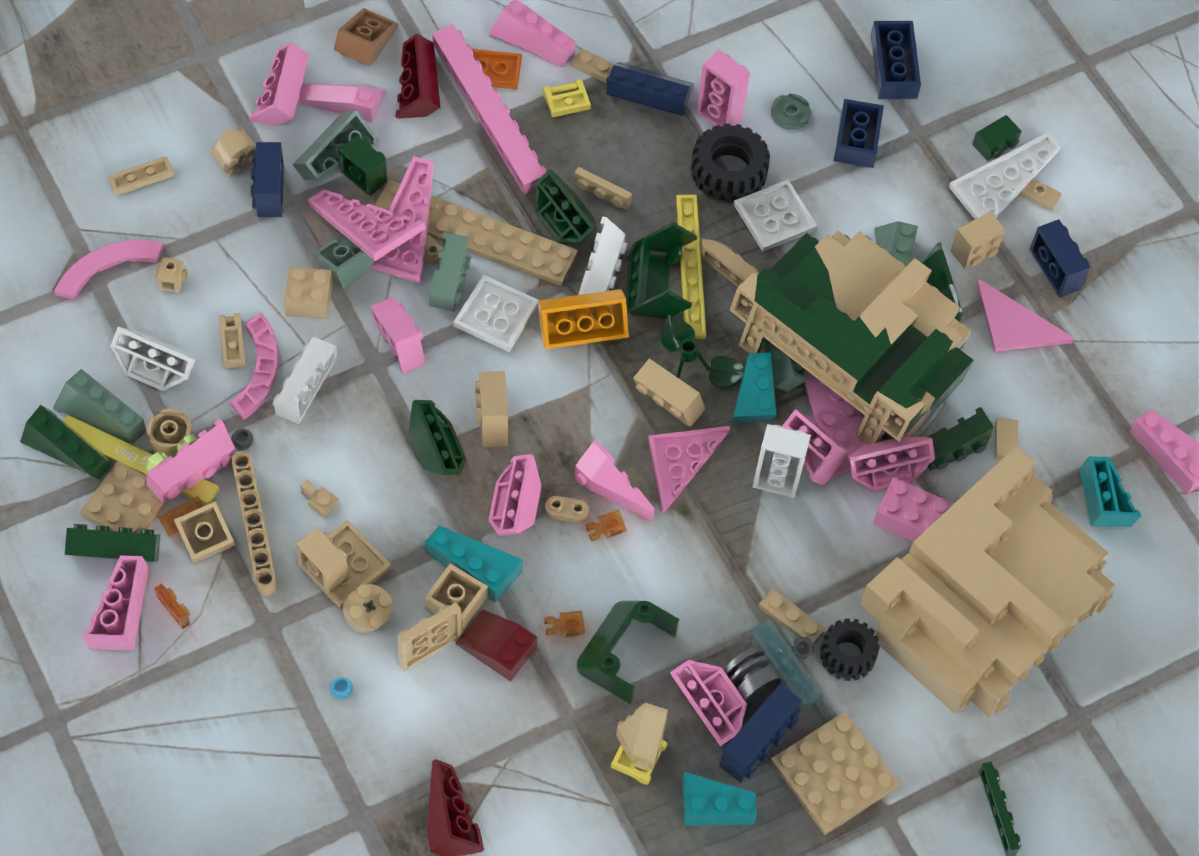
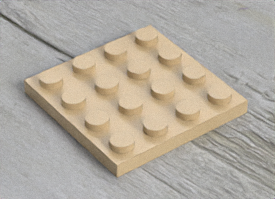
M846 712L838 715L771 758L770 761L824 835H827L900 786V783Z

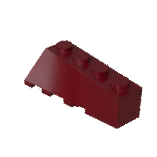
M415 34L403 43L401 58L403 72L399 76V83L402 87L401 93L397 96V102L400 103L399 110H396L395 115L398 119L427 117L441 107L434 42L419 34Z

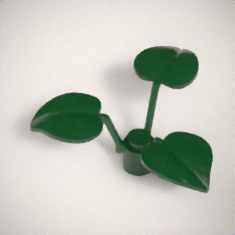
M671 314L667 316L661 328L660 341L662 346L670 352L677 351L680 348L681 359L676 374L677 378H680L684 362H692L698 357L706 370L710 371L709 380L714 386L728 388L742 379L744 367L730 357H714L711 360V367L708 366L701 352L697 351V343L694 341V329L688 323L675 318Z

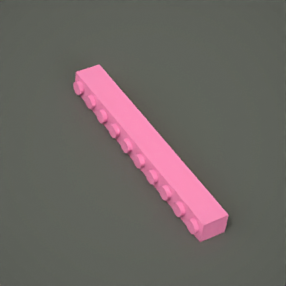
M453 24L432 33L436 51L524 195L536 191L535 183L547 171L543 165L540 166L538 163L536 152L530 150L526 136L521 135L519 132L520 129L516 120L511 119L507 105L501 103L499 92L496 89L493 90L489 76L487 74L484 75L482 72L483 69L480 61L474 59L470 45L466 46L462 32L460 30L457 31Z

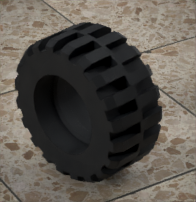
M726 123L721 127L716 125L712 127V130L707 129L703 132V136L698 137L693 148L691 176L693 181L696 182L698 189H703L705 195L708 197L711 195L717 201L721 199L725 200V203H731V201L760 191L762 186L765 185L770 164V152L767 149L766 142L764 140L761 141L762 137L757 132L754 134L752 129L748 127L743 128L740 124L732 126L730 123ZM725 155L735 156L743 160L747 167L738 171H728L717 166L713 160Z

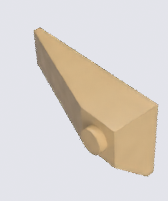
M644 703L635 710L634 715H628L625 721L621 720L618 723L616 736L630 762L639 769H654L662 745L668 714L667 709Z

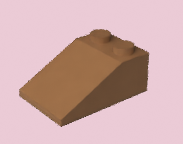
M363 8L338 30L334 50L343 56L357 60L360 64L369 66L378 58L399 23Z

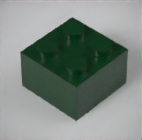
M356 135L339 149L341 173L369 197L387 183L386 157L382 152H377L366 139L363 140Z

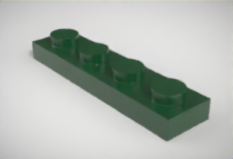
M992 761L983 763L979 774L1005 855L1016 856L1021 847V840L1019 835L1014 832L1013 815L1007 810L1006 794L1004 790L1000 789L998 783L1000 782L999 772L997 769H994Z

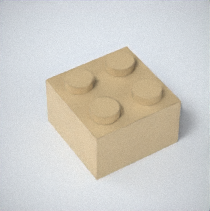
M990 211L957 229L950 252L964 269L970 266H977L983 259L991 258L998 253L1005 228Z
M289 267L284 300L286 316L328 319L333 286L332 270Z
M216 501L174 519L193 564L235 546Z
M316 528L296 543L298 561L328 594L348 578L347 555L342 548H336L332 544L333 541L326 532L322 533Z
M449 564L425 596V609L435 615L443 606L452 605L456 602L461 608V631L463 632L487 599L488 586L454 565Z

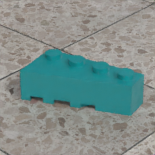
M440 525L425 540V550L428 555L446 568L449 564H452L487 585V598L494 603L523 572L522 559Z

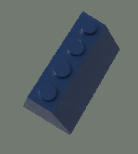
M617 62L613 65L607 80L606 95L683 116L694 83Z

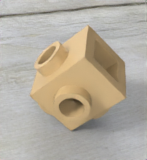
M163 257L161 265H158L156 268L159 290L180 293L182 284L187 281L188 270L185 269L184 261L177 258Z

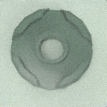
M783 94L774 100L771 107V117L774 122L781 128L788 130L804 127L811 116L808 101L797 94L785 96ZM793 109L796 113L790 114L786 110Z

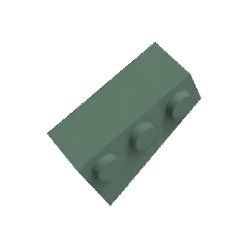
M444 232L442 237L443 249L438 254L440 259L437 269L434 271L429 292V306L454 311L455 305L460 303L462 294L460 287L465 286L467 275L464 273L466 269L470 268L472 258L468 257L467 236Z

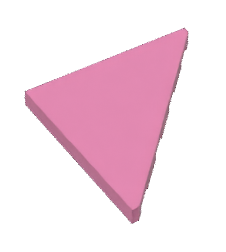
M977 280L976 285L994 352L1073 343L1074 338L982 280Z
M730 426L648 436L662 513L668 510L729 434Z

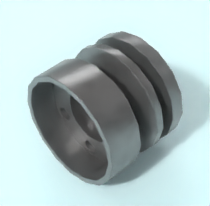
M754 647L741 653L724 668V672L733 685L738 687L737 690L747 703V706L757 704L770 696L784 680L774 665L768 666L770 659L768 656H764L765 652L761 647Z

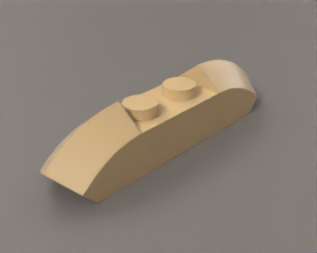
M711 239L700 240L701 259L737 287L753 272L757 275L759 274L754 266L745 262L729 246Z

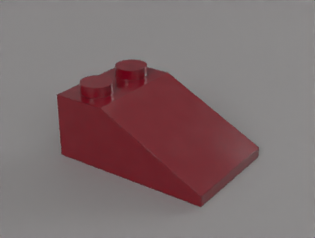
M482 609L456 641V645L511 681L536 650L538 637L521 625Z

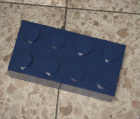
M874 21L871 31V43L878 99H917L921 87L913 21Z
M779 684L724 748L719 767L740 783L745 778L750 779L757 770V764L760 761L762 763L765 762L769 757L772 746L774 744L778 746L785 737V731L788 728L790 730L793 729L799 721L797 717L802 711L800 709L802 700Z

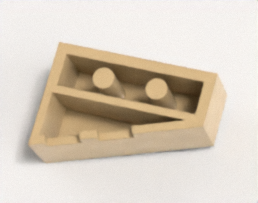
M650 358L634 376V381L637 385L636 389L643 395H649L656 404L664 407L689 428L706 409L698 391Z
M505 371L479 372V381H475V393L480 394L476 395V408H480V410H477V423H481L482 448L508 447V408Z

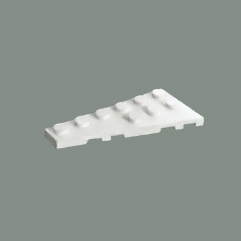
M1048 132L950 182L949 188L974 219L990 211L997 218L1021 192L1020 190L1058 153L1060 145Z

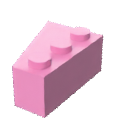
M392 297L372 305L371 310L374 322L385 343L389 342L393 348V351H391L393 357H398L402 374L425 365L421 344L423 339L422 332L419 327L415 328L412 317L406 315L403 304H398L396 299Z
M796 409L783 424L785 429L800 430L811 435L804 465L810 473L811 480L824 486L850 452L809 416Z

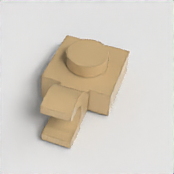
M307 480L300 486L302 488L301 493L310 498L308 506L324 518L339 504V498L323 486L317 490Z

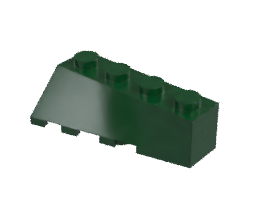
M41 404L26 421L20 443L97 479H100L113 463L55 413Z

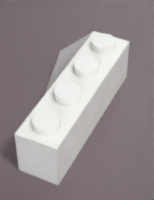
M602 216L600 233L596 235L594 250L589 258V271H585L578 295L609 291L610 288L613 289L615 286L616 276L614 274L615 271H620L622 264L620 257L621 254L625 255L628 243L625 242V233L607 217Z
M315 337L311 339L310 343L305 344L301 359L296 360L291 376L287 377L283 383L282 392L274 398L275 415L296 424L301 422L337 358V348L335 345Z

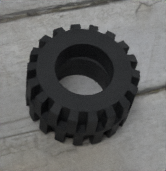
M850 618L844 619L843 623L841 620L836 621L835 626L831 625L828 631L825 632L820 648V659H823L822 665L824 668L828 667L827 672L831 675L835 673V678L837 679L845 677V681H850V678H853L855 681L859 680L860 676L863 678L867 676L868 671L871 672L880 649L878 636H873L875 632L873 628L868 629V624L865 622L860 624L858 619H854V622H851ZM845 642L852 643L860 649L862 654L857 657L846 656L839 650L837 645Z

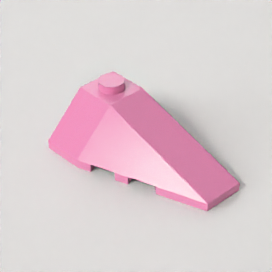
M302 84L298 102L339 114L343 111L357 110L365 121L372 123L385 94V89L368 84Z

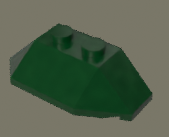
M551 169L535 183V213L558 243H582L597 229L595 218L575 192Z
M938 242L923 262L932 270L926 282L936 287L940 293L953 300L960 307L955 317L960 322L963 310L957 296L942 243Z
M414 400L412 402L408 433L422 468L440 475H459L466 462V457L452 423L435 407V403L432 400Z

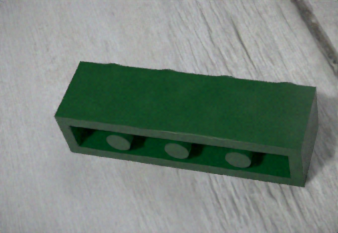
M74 524V528H67L64 555L119 559L120 556H142L145 561H159L161 534H154L153 529H141V533L132 532V528L119 527L118 531H110V526L96 525V529H87V524Z

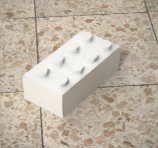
M767 424L753 488L795 498L811 435L800 430L793 431L785 429L780 425Z

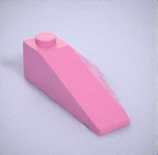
M595 440L576 464L575 478L577 482L582 486L585 485L590 491L651 521L654 518L655 508L637 487H631L625 471L622 473L618 471L613 464L615 459Z

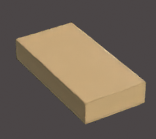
M997 418L995 421V459L1002 460L1013 448L1018 447V420Z

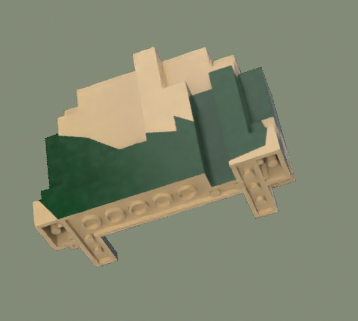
M837 231L832 237L827 234L820 242L806 233L770 270L764 268L758 275L753 272L737 288L730 308L733 314L746 323L739 342L740 347L749 354L760 353L765 338L865 415L855 436L867 444L879 442L886 433L899 442L905 436L912 437L960 385L974 361L966 352L961 351L971 330L955 319L960 307L953 300L940 293L936 287L926 282L932 270L916 258L905 266L904 263L895 259L885 249L879 247L860 231L852 239Z

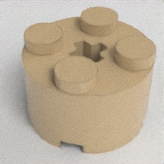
M234 128L223 133L216 139L218 144L215 147L212 144L210 148L211 155L222 170L231 177L237 175L240 172V168L245 165L252 166L254 164L252 163V150H256V145L243 128H241V131Z
M163 409L155 417L153 415L147 424V434L154 454L159 452L161 455L164 452L167 457L172 456L174 458L178 452L177 445L185 442L183 439L185 436L193 434L190 420L182 411L177 409Z
M363 584L357 587L343 604V615L347 621L346 623L351 629L359 633H370L378 630L388 621L392 613L391 596L383 588L374 584ZM365 605L370 606L369 609H370L371 611H370L369 613L365 612V611H366V607H364Z

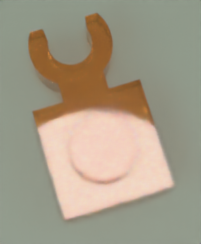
M619 509L598 516L599 523L589 522L585 525L587 531L595 530L594 533L589 534L591 541L599 539L602 534H605L607 539L627 531Z
M582 610L559 613L560 619L552 616L544 618V624L553 625L552 628L546 629V635L548 636L556 634L557 631H561L562 637L585 634Z

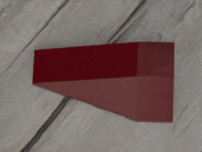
M437 759L432 761L427 824L430 852L441 856H463L484 851L481 831L477 823L473 824L469 812L472 811L469 804H465L460 794L463 789L452 765Z

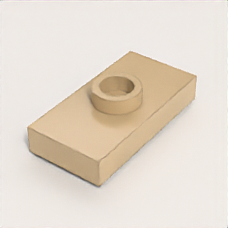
M1032 179L1018 194L1050 211L1054 209L1062 195L1061 192L1035 179Z

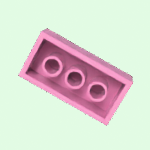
M720 50L714 53L703 64L697 113L715 126L720 125L721 127L726 123H730L732 126L739 124L743 120L750 71L745 66L734 61L728 54Z
M893 477L877 510L873 524L911 541H915L954 503Z

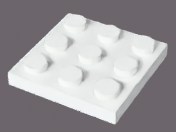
M789 179L734 201L736 210L762 252L802 237L806 233L809 234L817 231V224Z
M483 275L454 320L453 326L510 352L538 307L539 300Z

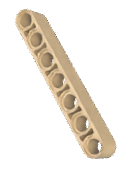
M239 451L232 457V466L257 590L261 595L268 596L273 594L277 588L252 458L249 453ZM242 463L247 464L246 466H243V467L238 466L239 464H242ZM245 482L251 483L250 485H247V486H243V485H242V484L245 483ZM247 502H255L252 505H246ZM252 521H259L255 525L249 524ZM257 540L263 541L260 544H254ZM260 560H266V561H267V562H265L264 564H258V563H257V562L260 561ZM263 580H271L268 584L261 583Z

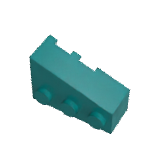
M771 352L749 354L731 423L769 422L774 420L776 405Z
M1089 456L1081 465L1079 471L1090 525L1097 527H1132L1141 517V513L1139 510H1135L1130 501L1132 497L1129 492H1125L1120 483L1122 479L1109 457Z
M684 772L682 780L684 826L754 825L757 817L756 794L754 792Z

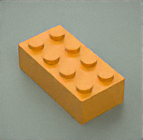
M621 289L538 301L541 340L545 349L629 338L626 297Z

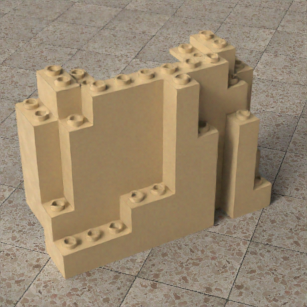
M1017 446L912 543L910 551L902 559L896 557L867 584L860 603L880 622L876 633L880 647L953 713L959 708L964 710L972 701L988 717L994 712L999 714L1007 705L1006 702L1011 697L1009 692L1018 680L1024 681L1031 672L1029 669L1033 665L1038 667L1046 658L1044 654L1048 650L1053 652L1061 643L1062 637L1067 638L1074 631V625L1077 622L1082 623L1088 616L1092 617L1096 612L1101 613L1107 607V602L1114 595L1111 591L1115 584L1102 574L1101 571L1107 564L1105 559L1109 553L1050 503L1049 497L1052 490L1035 476L1033 470L1036 462Z

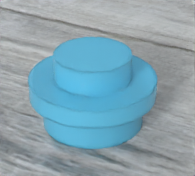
M338 677L331 682L330 693L334 698L342 700L352 694L353 685L348 678Z

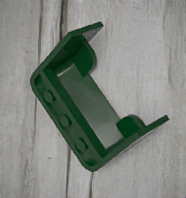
M672 222L632 245L629 255L626 287L627 312L637 316L667 318L669 314L674 316L692 307V303L669 291L668 284L670 266L681 260L683 246L697 240L695 234Z
M649 601L617 602L577 660V671L580 675L629 704L633 701L635 687L616 676L620 670V660L611 653L633 619L641 623H651L674 637L678 631L680 619Z

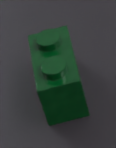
M1005 115L976 132L972 145L988 161L993 157H999L1006 149L1014 148L1020 141L1019 138L1022 131Z

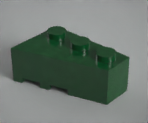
M982 407L975 410L976 414L965 420L964 417L958 419L959 424L948 430L944 427L928 436L933 440L935 456L933 462L927 466L930 471L943 469L953 461H962L972 453L978 454L986 449L994 427Z

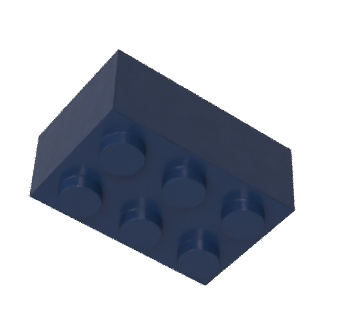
M844 99L833 161L870 168L874 167L884 105Z
M256 142V150H252V163H254V168H251V178L253 180V185H251L252 207L257 210V217H282L284 161L281 142Z
M1059 219L1037 227L1029 250L1059 298L1081 290L1090 265L1088 260L1079 251L1078 244L1070 237L1067 227Z

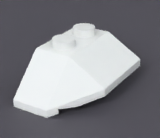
M117 327L110 346L125 375L162 391L188 380L195 362L192 356L181 349L146 334L122 327Z

